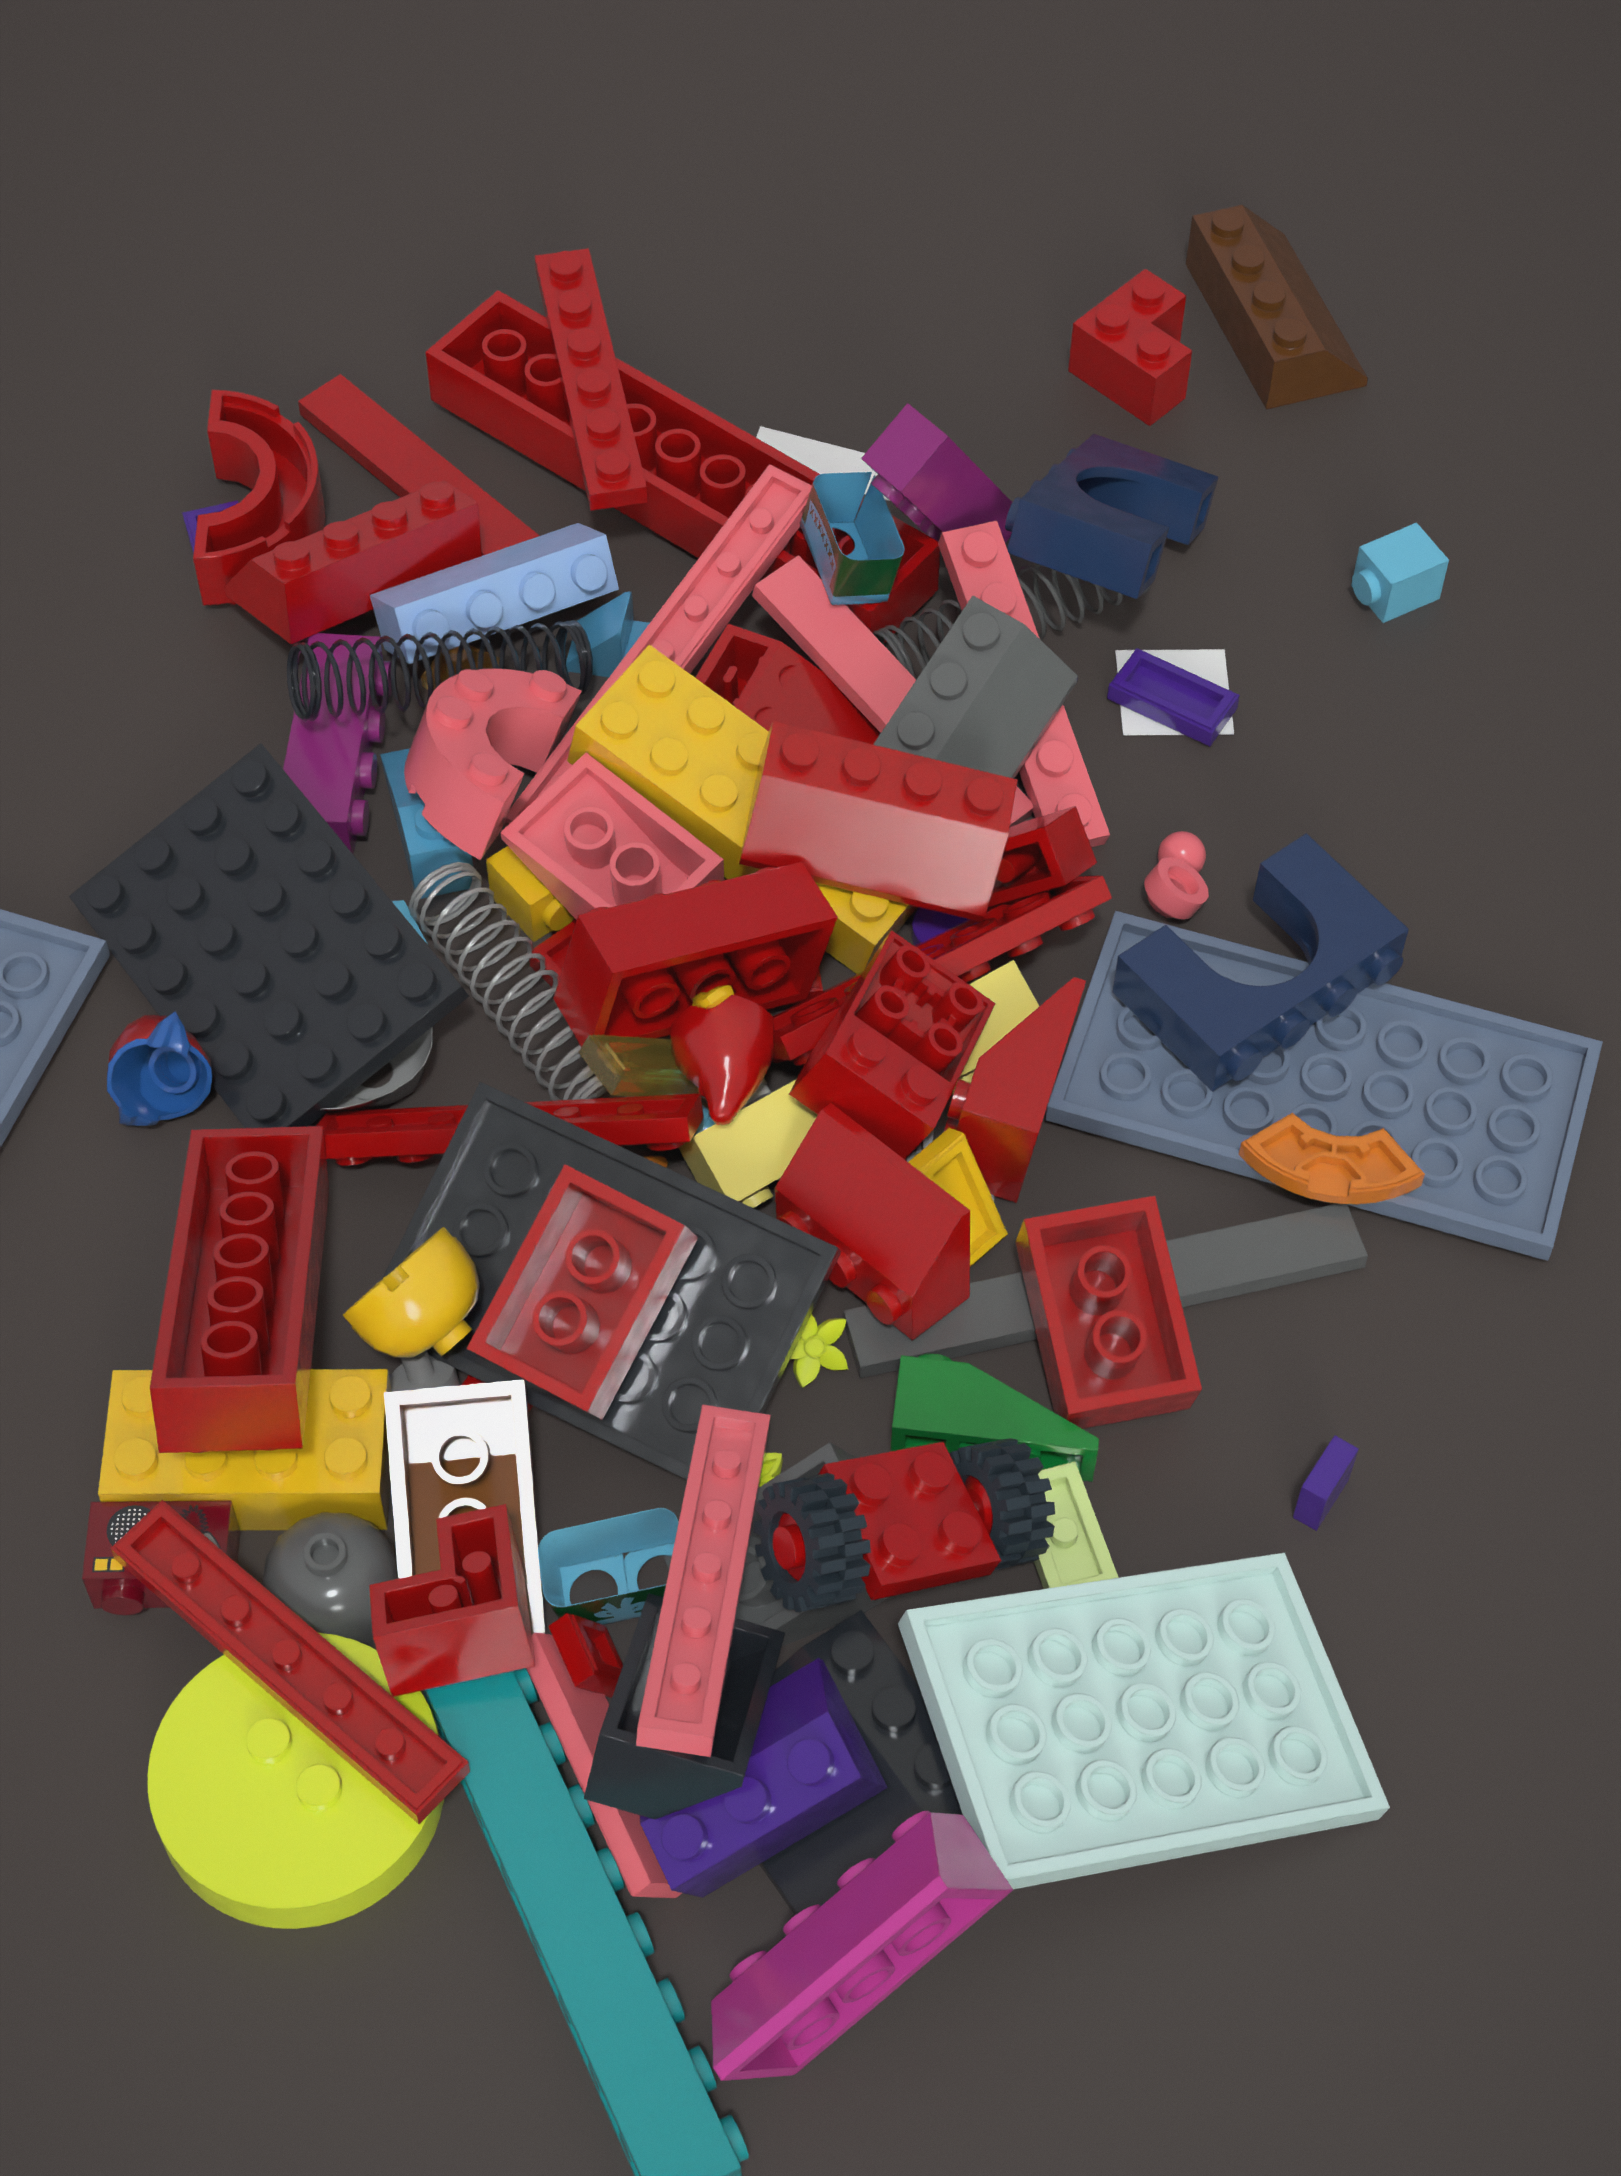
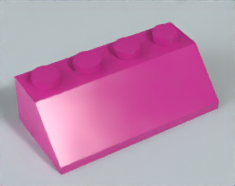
M922 1811L904 1821L893 1832L892 1838L895 1843L877 1859H865L848 1869L837 1881L840 1890L822 1906L819 1904L813 1905L796 1914L783 1928V1932L786 1935L784 1939L768 1952L760 1951L747 1957L730 1972L729 1977L732 1983L711 2000L713 2068L721 2081L795 2075L1013 1891V1888L964 1815Z

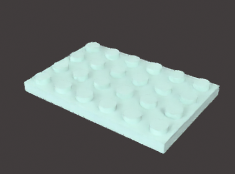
M1285 1553L909 1609L905 1611L898 1622L962 1814L1013 1889L1376 1821L1390 1808Z

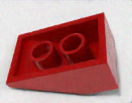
M1073 977L979 1057L971 1083L960 1079L957 1082L944 1131L951 1128L964 1133L990 1194L1015 1203L1018 1201L1086 980Z

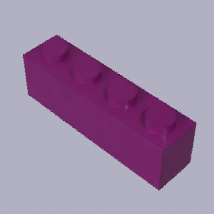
M907 403L861 458L878 474L871 484L889 499L898 510L914 522L913 524L924 534L938 542L942 532L997 521L1006 543L1011 537L1012 532L1005 529V523L1013 502L943 431Z
M317 633L308 638L307 644L310 646L312 643L320 641L330 649L335 641L342 639L353 647L358 639L364 637L375 645L380 637ZM364 643L359 645L356 650L366 686V706L361 716H357L352 711L347 694L346 673L350 653L348 649L340 645L333 652L339 667L344 693L342 714L337 719L330 714L325 698L324 669L327 654L320 647L313 650L319 664L322 680L320 713L314 721L307 720L305 722L294 711L283 766L286 774L353 855L357 836H366L368 831L369 804L368 800L363 799L365 788L374 789L376 785L377 756L376 753H372L373 743L382 742L385 733V712L381 715L375 710L369 691L368 675L372 649ZM380 645L378 651L383 660L382 649ZM375 659V692L380 706L381 697L383 696V685L379 665ZM353 661L352 687L355 704L359 711L360 685ZM383 661L387 673L390 697L392 693L391 661ZM331 664L330 693L335 712H337L338 692ZM307 674L308 698L310 703V680L309 674ZM300 679L299 687H300L301 698H302V701H303V697H302V684H301V679Z

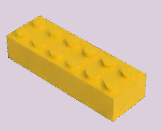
M649 644L575 726L567 761L573 765L585 753H588L723 858L725 878L732 879L761 870L740 865L739 861L760 757L769 731ZM816 883L838 916L825 951L856 974L866 969L889 932L892 930L897 933L918 908L917 906Z

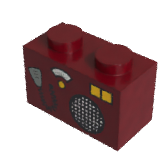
M231 1500L165 1501L238 1564L240 1528ZM160 1501L90 1503L82 1580L94 1609H103L116 1615H133L141 1612L143 1608H170L114 1559L110 1549Z

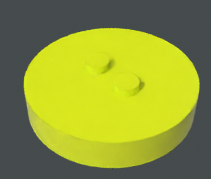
M319 1633L391 1695L377 1650L353 1639ZM225 1655L219 1657L200 1671L181 1690L170 1705L155 1735L147 1773L149 1804L156 1829L172 1865L184 1882L205 1902L224 1914L254 1925L280 1929L308 1928L337 1922L363 1911L387 1896L410 1874L426 1852L438 1826L444 1803L443 1799L420 1824L416 1823ZM421 1691L393 1697L438 1735L431 1709Z

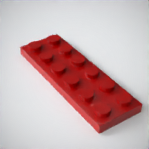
M1103 875L1078 876L1067 885L995 905L987 909L983 922L968 919L915 945V947L963 981L968 982L990 971L991 968L988 961L1007 952L1008 957H1015L1043 944L1041 934L1056 926H1059L1061 931H1065L1089 922L1095 917L1092 908L1112 899ZM863 972L773 1016L774 1056L772 1062L780 1063L786 1060H793L796 1066L805 1064L812 1050Z

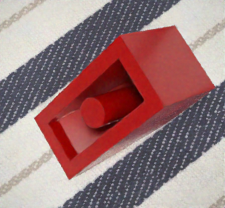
M1076 806L1027 820L1010 827L988 907L1067 885L1097 863Z

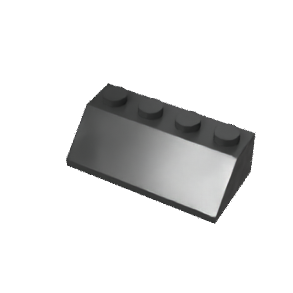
M972 595L873 745L1014 779L1078 682V675L1025 624Z

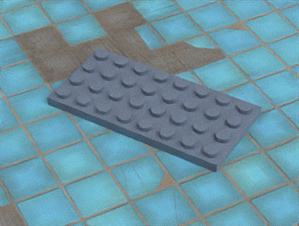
M1115 911L1047 1105L1046 1121L1271 1184L1274 1183L1260 1175L1239 1156L1241 1142L1291 1113H1294L1310 1127L1335 1136H1363L1384 1128L1425 1173L1422 1186L1393 1199L1376 1203L1347 1205L1542 1260H1549L1558 1230L1603 1041L1384 983L1378 986L1373 983L1359 992L1349 1007L1335 1017H1330L1327 1014L1312 1024L1306 1034L1295 1045L1287 1049H1283L1281 1046L1263 1057L1258 1067L1249 1076L1240 1081H1235L1232 1078L1212 1092L1113 993L1118 955L1164 925H1167ZM1167 925L1215 972L1241 984L1269 986L1283 983L1298 976L1309 966V963Z

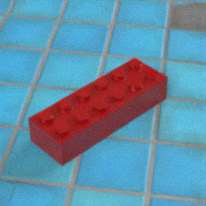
M323 1126L191 1130L150 1382V1395L159 1453H203L209 1451L240 1450L272 1451L277 1449L303 1448L329 1197Z

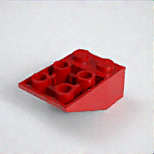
M729 623L695 677L767 731H770L774 720L869 744H874L881 734L819 668L783 642Z
M891 930L812 1050L789 1095L816 1114H819L822 1108L832 1103L905 1159L934 1130L996 1003Z

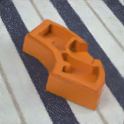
M1294 1113L1287 1115L1241 1142L1239 1156L1250 1167L1277 1186L1306 1198L1329 1203L1366 1204L1393 1199L1421 1187L1425 1173L1384 1128L1363 1136H1335L1310 1127Z

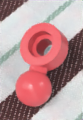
M1178 831L1168 835L1159 846L1158 863L1145 877L1144 887L1147 892L1148 901L1153 909L1164 917L1182 920L1189 919L1208 899V887L1199 874L1205 864L1206 850L1204 844L1196 835L1186 831Z

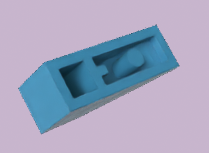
M409 748L380 754L413 889L415 890L428 874L443 865L462 862L473 866L472 855L451 843L423 817L422 811L425 804L417 791L415 794L408 792L404 769ZM463 871L451 873L439 879L430 888L426 890L421 899L428 898L429 894L441 882H443L450 876ZM464 876L453 880L435 896L469 889L472 883V876Z

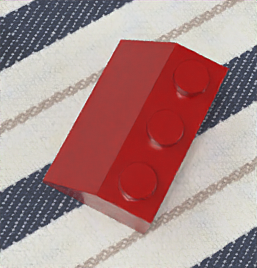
M830 1103L822 1108L775 1187L776 1219L838 1247L841 1253L829 1276L830 1281L838 1287H847L867 1303L870 1311L880 1322L886 1325L893 1324L913 1341L970 1298V1210L835 1105Z

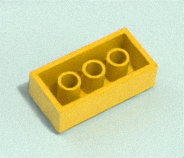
M311 1369L302 1449L209 1451L203 1453H159L150 1395L152 1370H113L98 1489L101 1502L231 1500L240 1531L288 1530L299 1520L323 1512L351 1513L372 1522L379 1530L388 1529L391 1477L384 1392H392L388 1369Z

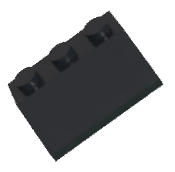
M648 1593L599 1733L584 1799L655 1820L742 1787L785 1632L735 1618L711 1757L636 1746L637 1727L664 1598Z

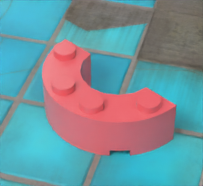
M466 669L442 682L429 698L409 750L404 769L408 792L415 794L417 791L425 804L422 811L423 817L451 843L481 860L502 830L524 776L523 772L512 765H517L534 772L540 770L562 741L582 691L566 684L559 675L546 670H539L533 674L511 669Z

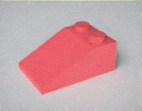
M588 753L579 758L500 832L501 839L576 920L578 915L598 907L610 908L643 900L657 893L669 894L698 887L708 881L725 880L723 858Z

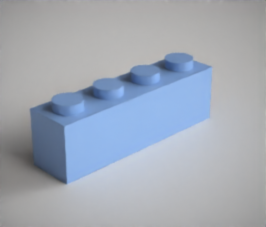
M576 523L371 594L370 598L381 637L384 635L389 636L397 643L407 633L415 636L420 641L421 637L428 632L435 633L442 639L443 635L450 630L459 632L462 637L472 628L480 630L484 635L495 626L506 630L515 625L532 621L619 590L606 534ZM473 634L466 641L470 643L481 639V637ZM451 636L446 639L445 645L450 650L458 647L460 640L457 637ZM428 638L423 643L428 657L436 655L439 643L433 638ZM406 640L400 648L406 662L410 664L413 663L416 644L411 640ZM386 641L383 642L384 649L393 654V645Z

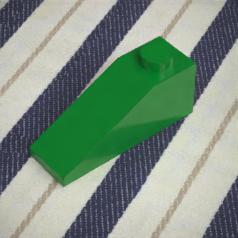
M930 1353L918 1357L901 1355L890 1452L944 1442L950 1454L961 1447L1012 1438L1017 1439L1018 1444L1025 1443L1031 1448L1029 1459L1038 1457L1044 1466L1042 1470L1076 1462L1082 1481L1093 1482L1099 1438L970 1363L952 1361L950 1358L940 1354Z

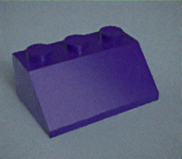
M817 1658L770 1687L742 1787L655 1820L640 1815V1824L671 1890L703 1898L888 1787L824 1661Z

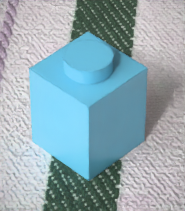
M1416 522L1360 546L1351 586L1358 600L1362 604L1368 605L1381 622L1385 623L1440 599L1449 559Z

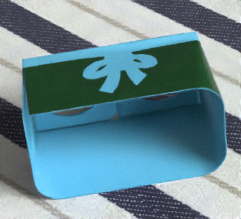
M655 1508L563 1528L545 1535L538 1547L542 1589L545 1599L558 1619L566 1613H570L602 1625L640 1617L648 1593L664 1597L666 1584L639 1590L637 1577L641 1567L651 1558L661 1555L672 1557L679 1523L676 1515L668 1509ZM630 1552V1553H628V1554L625 1556V1559H624L623 1553ZM591 1570H601L607 1572L615 1579L618 1595L571 1604V1587L574 1581L583 1573Z

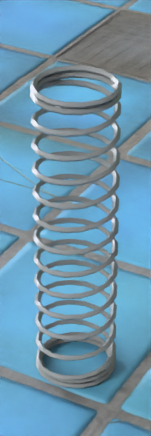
M455 862L443 865L428 874L412 893L408 906L410 915L421 925L422 931L429 937H432L434 947L445 954L447 964L457 970L460 981L470 987L472 997L478 1002L483 1003L485 1014L496 1021L498 1031L509 1038L511 1048L517 1053L522 1054L524 1065L530 1070L535 1071L537 1082L544 1088H548L550 1099L552 1101L561 1100L555 1095L554 1089L567 1088L563 1100H568L576 1084L585 1081L595 1074L609 1060L619 1062V1068L604 1071L591 1078L576 1092L571 1100L598 1098L611 1089L620 1077H629L631 1079L629 1091L624 1097H633L639 1083V1077L631 1069L625 1068V1060L621 1056H609L611 1050L606 1051L602 1058L595 1060L582 1069L572 1081L554 1084L557 1075L563 1067L573 1063L585 1054L582 1047L578 1045L557 1065L541 1067L548 1051L559 1047L574 1035L569 1026L557 1033L544 1048L528 1050L529 1043L535 1034L546 1030L563 1016L559 1008H555L542 1017L531 1031L523 1033L514 1032L521 1018L538 1010L553 996L559 981L558 974L553 970H544L546 967L545 957L540 953H532L533 944L529 938L519 937V924L514 920H506L507 908L502 904H494V892L489 888H481L482 877L472 865ZM463 871L441 882L429 894L422 907L421 915L418 914L417 906L419 900L428 888L448 874ZM472 876V883L468 891L454 898L439 915L425 917L426 909L431 900L443 887L455 879ZM479 892H485L489 895V904L476 908L466 915L454 927L452 933H438L439 925L459 916L477 898ZM492 908H497L502 912L501 921L490 924L478 932L468 942L465 949L450 950L454 937L462 935L480 924ZM483 912L478 919H476L467 927L461 929L462 926L468 920L473 918L478 913ZM427 925H428V926H434L433 931H431V930L427 927ZM504 925H511L514 928V937L502 941L490 949L478 965L463 966L467 953L477 950L493 940L503 929ZM496 928L488 937H486L480 943L475 944L480 939V937L488 933L490 930ZM448 938L446 948L439 943V939ZM517 941H523L527 944V953L504 965L490 982L476 983L479 971L507 955ZM508 945L501 953L487 961L494 953ZM461 954L458 964L452 960L451 955ZM529 958H536L540 961L539 971L529 974L517 982L504 998L489 999L493 986L508 980L519 972L528 962ZM520 962L514 969L502 976L508 969ZM463 971H474L471 981L465 977ZM542 975H550L553 978L552 987L530 999L517 1015L501 1016L506 1003L531 989ZM528 981H530L529 984H527V985L524 986L522 989H520L518 992H516L521 986H523L525 983H527ZM487 987L484 998L477 993L476 988ZM489 1004H500L497 1015L490 1010ZM514 1020L510 1032L503 1027L502 1021ZM527 1037L523 1049L516 1044L515 1038ZM540 1054L536 1066L529 1061L528 1055ZM554 1070L550 1083L542 1078L541 1072ZM609 1082L606 1086H604L603 1088H601L599 1091H597L596 1093L590 1095V1094H591L593 1091H595L598 1087H600V1086H602L603 1084Z

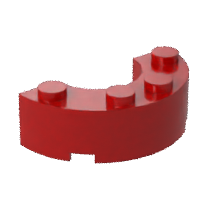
M212 390L207 433L216 479L236 481L253 490L240 503L221 512L198 515L193 560L203 605L237 604L226 596L225 585L251 559L274 550L281 543L296 541L323 530L325 524V505L316 450L310 436L299 421L293 424L280 415L279 406L265 399L241 392Z

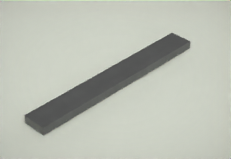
M1347 1204L1328 1205L1166 1241L1182 1308L1365 1268L1368 1258ZM1022 1272L970 1283V1298L913 1341L893 1324L886 1325L880 1322L870 1311L868 1305L843 1311V1318L847 1319L845 1330L860 1378L899 1370L901 1355L918 1357L931 1353L940 1354L951 1359L1037 1340Z

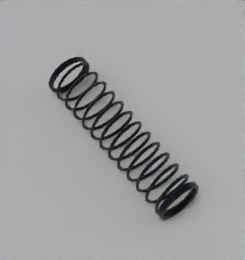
M574 620L559 621L553 624L550 629L546 625L537 623L531 626L529 631L520 625H515L507 633L495 626L489 629L485 635L480 630L472 628L465 633L464 637L459 632L450 630L443 635L442 639L437 634L428 632L421 637L420 641L415 636L407 633L397 643L393 638L384 635L378 639L375 645L369 639L362 637L354 643L353 647L347 641L339 639L332 644L330 649L320 641H316L310 646L304 642L301 644L297 642L291 647L287 659V685L291 704L296 715L305 722L317 719L322 701V680L319 664L313 650L317 647L322 648L327 654L324 669L326 703L330 714L337 719L342 714L344 693L339 667L333 652L336 647L340 645L345 646L350 652L346 673L349 704L352 711L357 716H361L366 706V686L356 650L359 645L364 643L372 649L368 675L371 701L375 710L382 715L388 706L389 687L384 662L378 648L381 643L386 641L394 647L391 660L393 698L397 708L404 713L409 708L411 702V681L407 662L400 647L404 641L411 640L416 644L413 658V686L418 704L425 710L433 693L434 685L429 659L423 647L424 641L428 638H433L439 643L434 668L435 685L437 688L441 684L440 661L442 651L446 659L449 678L455 676L451 656L445 645L447 638L454 636L460 640L456 662L457 675L462 671L464 649L471 670H476L473 654L466 641L473 634L480 636L482 639L478 655V669H483L485 647H487L493 669H498L495 652L488 640L489 636L496 632L504 637L500 649L499 669H505V651L508 644L515 670L526 672V653L528 642H530L536 660L537 671H548L547 653L551 639L555 649L557 675L562 677L566 684L574 687L567 671L565 659V644L567 633L569 632L576 645L581 673L578 689L582 691L581 695H583L588 690L593 673L591 645L582 625ZM559 628L555 638L553 631ZM537 629L544 630L547 633L542 649V662L538 647L531 636L533 631ZM515 631L523 632L526 635L521 649L520 662L515 646L510 638V635ZM301 652L304 655L301 679L303 701L298 678L299 655ZM420 654L423 658L428 683L426 704L422 700L419 688L418 666ZM398 656L402 665L406 687L404 706L401 704L397 689L396 668ZM375 659L378 662L382 678V708L378 704L375 692ZM353 661L360 685L359 711L355 704L352 687ZM331 664L338 692L337 712H335L330 693ZM307 674H309L310 680V703L308 698Z

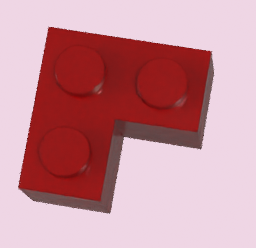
M1144 269L1073 323L1068 371L1148 426H1151L1186 399L1192 350L1180 343L1187 295L1149 270Z
M506 1504L436 1519L441 1570L369 1585L373 1640L392 1697L535 1666L523 1562Z

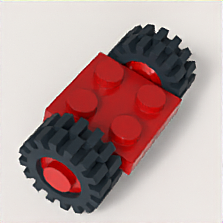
M1012 1438L961 1447L950 1454L944 1442H938L824 1464L818 1475L772 1483L773 1486L766 1487L762 1492L765 1499L758 1500L755 1509L762 1519L754 1521V1533L761 1536L762 1543L755 1545L757 1557L764 1556L766 1563L760 1570L764 1581L773 1579L774 1582L770 1592L775 1599L783 1598L782 1606L787 1610L795 1609V1612H803L856 1599L855 1594L862 1593L864 1588H866L872 1601L991 1575L994 1570L1034 1562L1040 1559V1554H1045L1048 1550L1049 1544L1045 1538L1053 1537L1055 1528L1053 1524L1047 1521V1516L1055 1514V1503L1046 1502L1045 1492L1052 1490L1049 1478H1039L1038 1474L1044 1467L1039 1458L1029 1459L1031 1448L1025 1443L1018 1444V1440Z

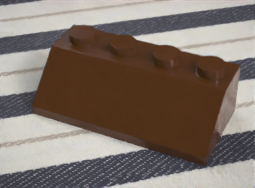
M1243 205L1192 216L1186 266L1266 410L1367 386V375L1285 234Z

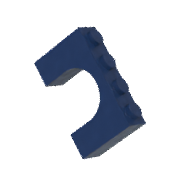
M1092 434L1077 449L1071 448L1066 459L1059 465L1053 464L1048 475L1041 481L1035 480L1030 490L1022 498L1016 497L1014 499L1005 523V529L1012 532L1007 549L1008 553L1138 599L1155 581L1166 538L1189 545L1204 529L1219 477Z
M1307 833L1260 863L1253 901L1303 950L1309 966L1298 976L1286 982L1269 986L1246 985L1229 980L1210 968L1167 925H1164L1118 955L1113 993L1212 1092L1232 1078L1235 1081H1240L1249 1076L1258 1067L1263 1057L1280 1046L1283 1049L1292 1047L1306 1034L1312 1024L1327 1014L1330 1017L1339 1015L1349 1007L1359 992L1373 983L1379 986L1388 982L1403 964L1404 958L1402 953L1409 929Z

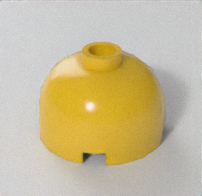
M442 1227L354 1303L342 1316L350 1323V1327L356 1334L378 1352L393 1358H413L433 1347L442 1356L472 1330L464 1318L478 1300L480 1283L475 1264L455 1236L452 1237Z

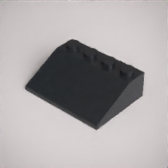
M862 1610L800 1648L774 1671L770 1685L771 1687L815 1659H822L888 1787L759 1864L794 1915L810 1906L817 1904L822 1906L840 1890L837 1885L839 1878L857 1863L868 1858L877 1859L895 1843L892 1838L893 1832L913 1815L922 1811L963 1815L921 1690Z

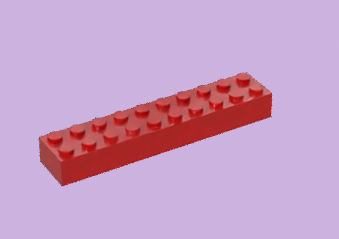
M497 290L425 352L431 400L586 491L547 319ZM616 358L647 486V503L613 508L698 558L702 555L769 464L810 485L813 484L815 477L820 475ZM893 515L891 516L905 551L888 601L845 604L872 633L888 625L900 628L904 618L911 617L938 590L940 564L938 541ZM801 526L760 581L798 555L820 577ZM832 528L841 552L844 555L852 553L855 544L850 535L840 529Z

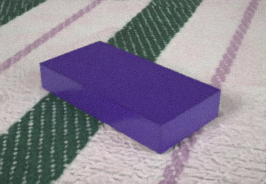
M1138 648L1135 649L1111 681L1107 694V699L1208 746L1212 745L1237 710L1240 697L1239 694Z

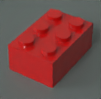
M565 1164L467 1349L603 1420L698 1237L685 1225Z
M1149 1196L1024 1219L1015 1243L1054 1413L1084 1429L1190 1409L1202 1391V1386L1156 1197Z

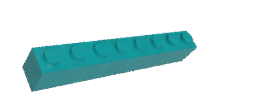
M526 1668L423 1690L424 1698L431 1709L440 1738L469 1762L470 1773L460 1783L633 2175L742 2176L740 2162L749 2158L744 2139L731 2114L721 2119L717 2116L707 2094L717 2089L710 2065L699 2045L687 2050L676 2026V2024L685 2021L681 2003L668 1978L656 1982L645 1959L654 1954V1948L648 1931L638 1912L626 1916L615 1892L624 1889L621 1874L608 1847L596 1852L586 1831V1828L595 1825L587 1800L584 1799V1793L579 1784L567 1788L557 1766L566 1762L565 1755L551 1723L548 1722L538 1726L529 1707L530 1704L537 1702L538 1699Z

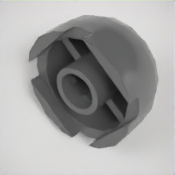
M323 1512L299 1520L277 1538L265 1560L262 1585L316 1632L342 1636L371 1646L374 1644L369 1585L398 1579L397 1555L390 1540L372 1522L351 1513Z

